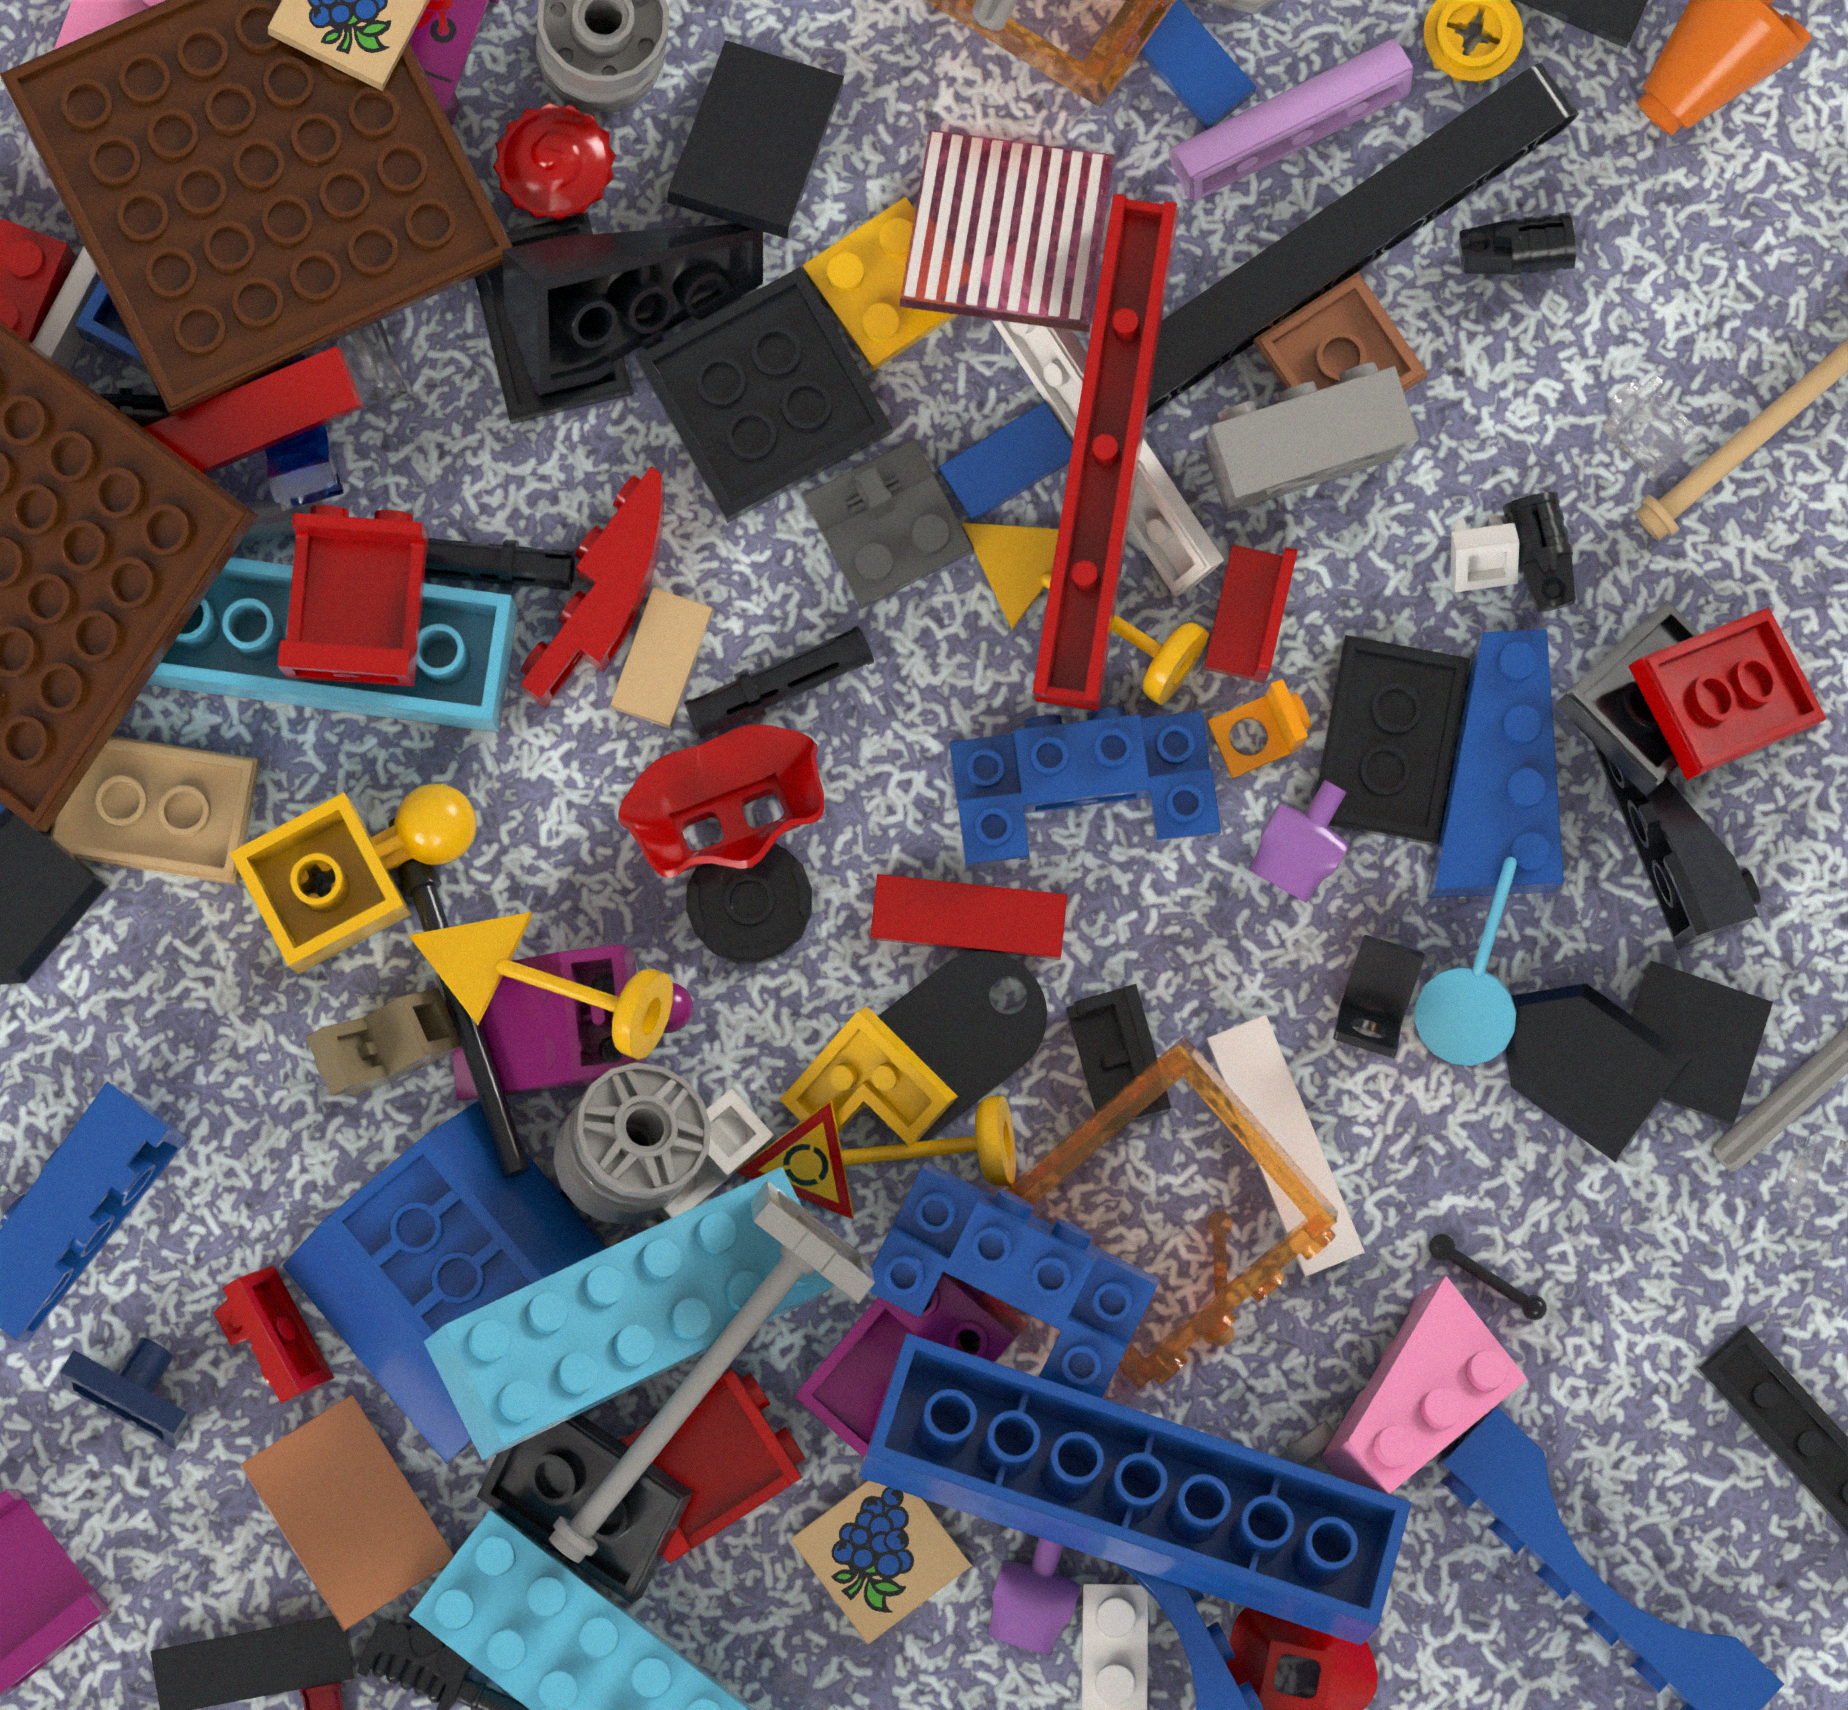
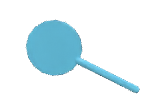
M1507 857L1504 861L1473 967L1457 966L1440 971L1425 983L1416 1000L1414 1021L1420 1039L1434 1055L1451 1064L1473 1066L1491 1061L1506 1049L1515 1032L1517 1011L1511 993L1497 977L1485 971L1517 866V861L1514 857Z

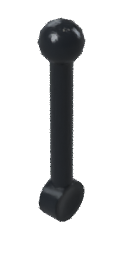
M1438 1234L1431 1239L1429 1252L1434 1259H1449L1521 1306L1522 1312L1527 1319L1539 1320L1545 1316L1547 1304L1542 1297L1538 1295L1527 1296L1455 1249L1454 1241L1448 1235Z

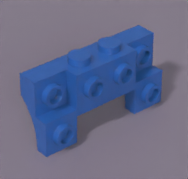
M1124 707L1100 708L1099 711L1087 712V721L1063 723L1061 715H1042L1025 719V728L1015 729L1013 734L950 741V755L965 866L969 867L975 866L977 863L1018 858L1020 860L1029 859L1024 816L1026 813L1147 799L1148 796L1150 798L1156 843L1210 835V837L1219 836L1221 828L1213 769H1210L1203 710L1141 718V714L1126 716Z
M925 1162L871 1267L875 1284L868 1292L921 1317L943 1272L1061 1330L1039 1377L1102 1398L1158 1286L1160 1278L1090 1244L1093 1236L1073 1223L1058 1219L1054 1226L1032 1215L1033 1205L1013 1193L998 1190L996 1196Z

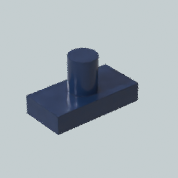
M141 1337L118 1374L73 1350L60 1371L64 1389L175 1450L189 1427L186 1411L152 1393L174 1358L167 1349L152 1340Z

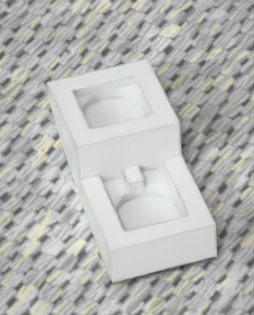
M732 1088L706 1109L711 1123L709 1152L698 1173L683 1187L672 1203L659 1212L665 1221L704 1202L774 1137V1134Z

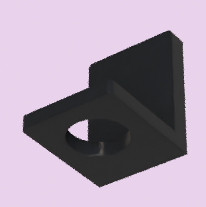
M1364 935L1338 1009L1333 1039L1395 1058L1399 1045L1401 1025L1424 962V953ZM1353 1027H1360L1371 1030L1380 1035L1382 1038L1364 1035L1356 1031Z

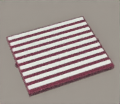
M929 129L900 296V307L1089 333L1114 154Z

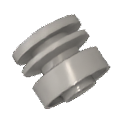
M539 0L536 60L544 82L562 101L568 104L573 103L583 111L611 113L636 104L653 89L664 66L669 25V8L666 0Z
M637 1062L612 1068L588 1087L580 1101L566 1117L555 1138L553 1164L560 1186L578 1209L601 1222L629 1225L651 1219L671 1204L683 1187L698 1173L709 1152L711 1123L702 1098L686 1079L667 1068Z

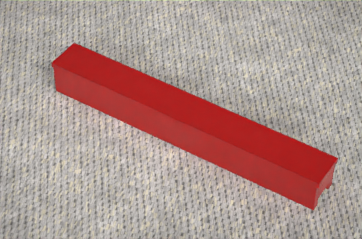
M1113 194L1032 691L1036 697L1035 701L1039 703L1099 711L1179 218L1176 202L1164 201V204L1131 200L1127 199L1126 195Z

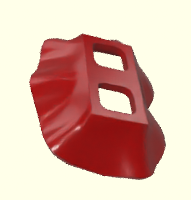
M752 724L735 728L703 744L667 754L655 760L647 767L625 794L619 808L618 821L621 826L629 829L639 844L647 862L663 877H675L685 870L708 863L739 869L751 868L763 859L777 838L783 833L796 829L801 825L812 824L823 815L824 791L816 761L817 744L809 736L794 729ZM767 795L777 796L784 811L783 816L761 827H750L743 814V807L747 803ZM707 818H716L724 833L722 841L698 851L690 850L683 835L684 829Z
M1248 1607L1242 1610L1235 1619L1229 1643L1236 1657L1226 1662V1665L1237 1686L1246 1681L1250 1682L1264 1710H1364L1372 1701L1377 1690L1378 1671L1367 1641L1362 1645H1358ZM1291 1654L1313 1659L1319 1663L1320 1673L1317 1688L1312 1697L1292 1696L1280 1693L1275 1689L1274 1679L1277 1664L1282 1655Z

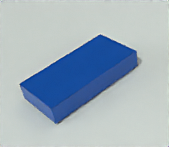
M1181 0L1167 1L1128 33L1127 40L1205 130L1216 126L1256 92V86Z
M1044 401L940 465L938 472L970 522L974 523L1069 464L1073 444Z

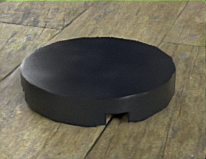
M774 843L763 859L751 868L739 869L713 863L697 866L687 884L686 911L695 935L713 954L735 964H762L785 955L803 937L812 916V887L803 865L787 849Z

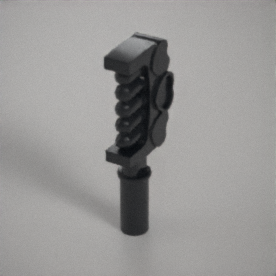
M384 1619L378 1622L366 1645L357 1670L358 1674L365 1677L369 1676L372 1671L376 1677L386 1675V1680L389 1683L396 1684L400 1681V1686L404 1690L414 1688V1693L417 1696L423 1697L428 1694V1699L432 1703L439 1702L436 1710H450L455 1701L470 1707L471 1710H529L518 1700L488 1687L486 1682L481 1684L468 1678L467 1675L472 1664L446 1646L445 1643L422 1625L411 1628L408 1622L395 1623L391 1619Z

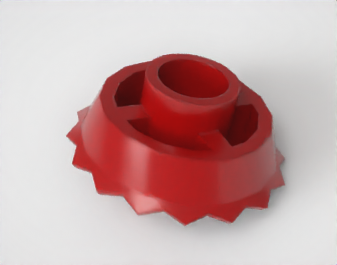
M548 101L539 109L525 108L518 120L507 123L505 136L495 143L498 158L493 168L500 177L499 190L510 196L514 208L527 210L535 219L550 217L561 221L569 215L584 214L590 204L602 200L604 188L614 179L611 167L616 154L609 146V132L599 127L594 114L581 113L573 103L560 107Z

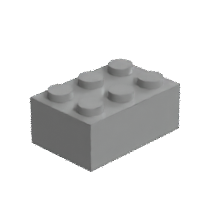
M1375 362L1362 364L1339 374L1340 380L1333 383L1330 387L1317 391L1314 381L1307 382L1278 393L1279 400L1273 402L1271 406L1257 410L1254 401H1248L1218 412L1219 419L1212 423L1202 445L1225 514L1404 457L1419 440V436L1396 367L1393 366L1378 371Z

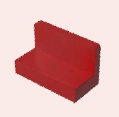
M1232 544L1203 670L1265 684L1273 661L1298 549L1285 547L1281 556Z

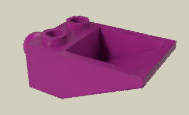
M624 944L562 951L513 960V962L594 989L601 977L606 975L613 976L615 987L613 995L618 997L626 983L637 973L635 952ZM504 975L481 1019L505 1096L588 1086L612 1068L635 1062L646 1064V1058L636 1060L622 1054L621 1058L615 1062H607L604 1059L602 1048L605 1042L612 1039L614 1012ZM673 982V1002L663 1033H674L681 1030L688 1024L693 1013V1002L690 994L684 987ZM461 1047L452 1052L457 1101L479 1099Z
M943 1272L931 1296V1304L929 1307L926 1306L921 1317L877 1297L794 1397L864 1458L897 1355L906 1333L996 1363L1028 1324L1006 1306L1004 1307L993 1296ZM962 1330H973L979 1335L981 1340L979 1350L973 1347L974 1344L971 1341H966L960 1336Z

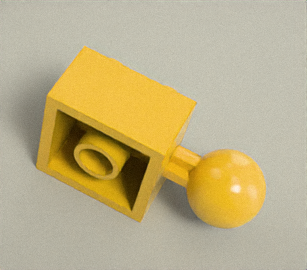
M427 784L414 789L402 800L396 812L395 825L371 837L354 803L343 792L231 851L229 854L287 965L296 973L301 974L412 915L389 870L412 858L427 865H444L459 859L467 852L474 841L477 820L472 804L459 790L445 784ZM323 871L329 878H336L330 885V893L326 896L320 897L317 893L308 895L307 891L315 887L313 875L317 872Z

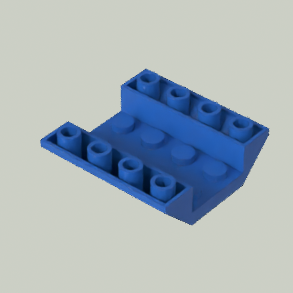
M480 1100L424 1135L325 1218L282 1265L446 1464L450 1463L469 1447L473 1441L424 1341L443 1325L607 1249L524 1149L523 1151L530 1170L516 1177L505 1178Z

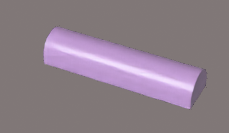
M1390 39L1169 148L1168 152L1173 169L1190 201L1194 200L1195 202L1409 96L1412 86L1413 66L1399 43L1394 39Z

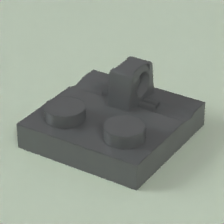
M916 439L803 495V500L860 609L973 553V547L929 467Z

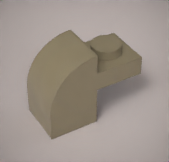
M439 988L398 997L363 1018L325 1026L306 1036L315 1058L317 1070L324 1079L331 1096L350 1091L355 1096L379 1088L424 1068L462 1047Z

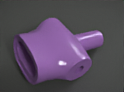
M1324 780L1306 813L1279 803L1271 813L1261 832V842L1249 870L1307 903L1319 884L1336 870L1349 846V842L1328 827L1329 822L1347 792Z
M1039 1538L1031 1565L1002 1560L991 1595L992 1611L987 1635L1024 1649L1052 1655L1058 1637L1064 1626L1070 1622L1081 1587L1080 1584L1055 1573L1064 1547L1063 1545Z

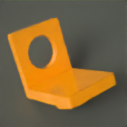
M1279 679L1270 683L1265 696L1209 719L1208 726L1230 776L1235 778L1302 750L1308 738L1305 729L1311 727V721L1297 692L1289 694L1284 680ZM1252 719L1259 722L1265 728L1267 743L1261 752L1250 756L1243 755L1237 752L1231 745L1230 731L1241 720Z

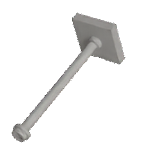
M768 1180L751 1199L753 1222L783 1244L779 1249L783 1257L574 1518L569 1520L560 1516L553 1524L555 1531L549 1537L550 1542L562 1554L574 1562L580 1563L586 1555L592 1556L598 1549V1545L592 1536L803 1273L811 1276L815 1270L818 1271L858 1304L875 1284L868 1258Z

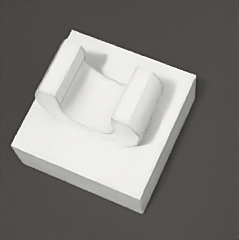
M1496 514L1489 515L1487 527L1466 529L1464 519L1456 520L1454 531L1451 532V578L1455 592L1518 584L1519 538L1515 524H1503L1501 518Z

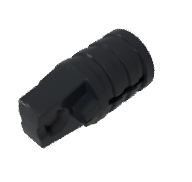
M1559 213L1553 216L1547 214L1541 215V217L1529 216L1523 217V219L1510 218L1505 219V221L1461 230L1459 232V256L1464 273L1520 275L1523 272L1538 273L1542 270L1574 269L1576 247L1570 213Z
M1557 492L1529 495L1511 501L1502 507L1504 516L1507 518V524H1515L1519 538L1518 569L1522 573L1538 612L1564 608L1574 604L1576 600L1572 564L1573 550L1568 541L1569 535L1567 527L1564 526V515L1559 506L1560 500ZM1533 513L1535 514V518H1536V522H1537V526H1538V530H1539V534H1540V537H1541V542H1542L1543 548H1541V545H1540V542H1539V537H1538V533H1537V530H1536Z

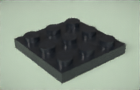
M801 267L635 356L640 369L727 523L893 433L891 424Z

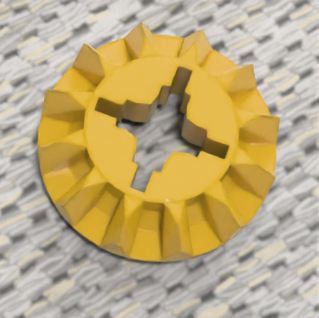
M1436 0L1428 11L1424 22L1423 46L1427 49L1432 59L1434 69H1441L1450 75L1455 83L1464 80L1475 81L1482 85L1491 78L1505 74L1517 58L1522 46L1523 26L1521 18L1510 0ZM1477 13L1483 15L1480 25H1482L1481 35L1489 39V43H1477L1474 51L1470 50L1469 55L1465 56L1463 55L1464 48L1462 47L1463 37L1455 33L1456 28L1466 30L1470 22H1474Z

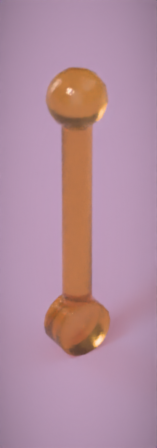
M1215 1211L1210 1214L1206 1224L1207 1230L1213 1235L1215 1323L1211 1326L1209 1335L1212 1342L1217 1346L1229 1345L1235 1336L1233 1326L1228 1323L1226 1235L1232 1229L1233 1223L1230 1215L1224 1211Z

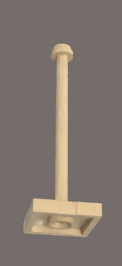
M1848 339L1657 501L1649 494L1641 500L1642 506L1634 514L1648 533L1657 541H1660L1667 534L1672 537L1677 533L1679 527L1674 520L1845 375L1848 372Z

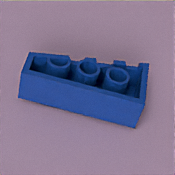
M1547 629L1483 632L1474 645L1460 720V730L1450 773L1448 794L1437 842L1438 847L1427 899L1493 896L1507 857H1514L1517 861L1508 895L1554 893L1564 884Z
M107 1081L62 1145L48 1158L41 1170V1174L29 1191L21 1195L9 1207L1 1219L0 1224L3 1227L0 1229V1329L16 1341L28 1342L189 1139L129 1091Z

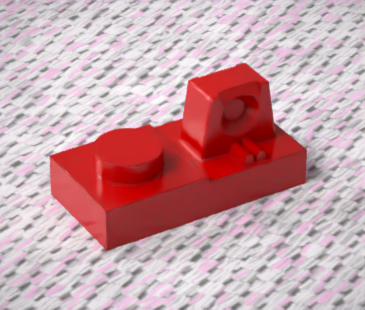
M274 1265L239 1277L222 1288L228 1299L213 1312L214 1317L217 1318L230 1346L250 1339L252 1343L251 1349L260 1364L262 1375L268 1385L273 1388L281 1404L314 1391L335 1378Z

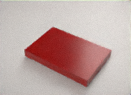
M1769 607L1641 657L1628 666L1687 781L1806 731L1827 720Z

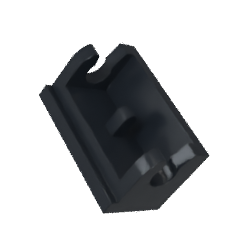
M1133 984L1074 1002V1005L1066 1007L1100 1131L1168 1113L1171 1105L1137 985Z

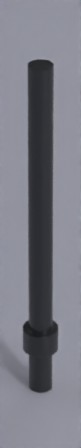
M395 818L388 822L389 827L395 825ZM413 858L402 863L397 873L405 896L413 897L423 931L448 928V921L437 888L442 883L436 865H427ZM439 976L505 1178H512L522 1175L530 1169L481 1021L477 1026Z

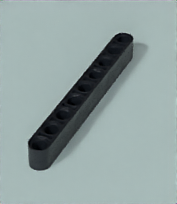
M1538 63L1510 80L1163 319L1146 418L1253 345L1254 338L1359 272L1569 126L1579 113L1543 64Z

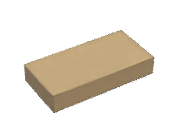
M653 587L612 698L611 708L671 729L713 615V608Z

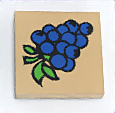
M282 0L268 26V35L383 91L430 0Z
M869 1480L790 1539L867 1645L972 1566L922 1498Z

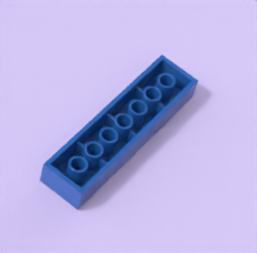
M906 1333L897 1355L858 1475L860 1478L1358 1645H1362L1379 1626L1412 1504L1410 1501Z

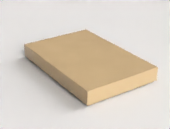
M111 735L52 823L50 835L81 861L238 886L240 873L229 853L246 843L260 761L257 758Z

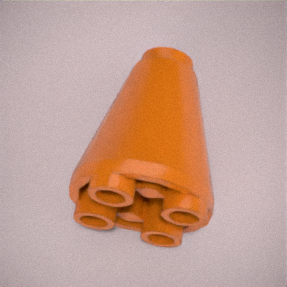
M1690 0L1642 86L1645 93L1635 104L1653 123L1672 137L1681 127L1686 130L1794 61L1813 37L1793 17L1787 13L1782 16L1770 4L1774 0Z

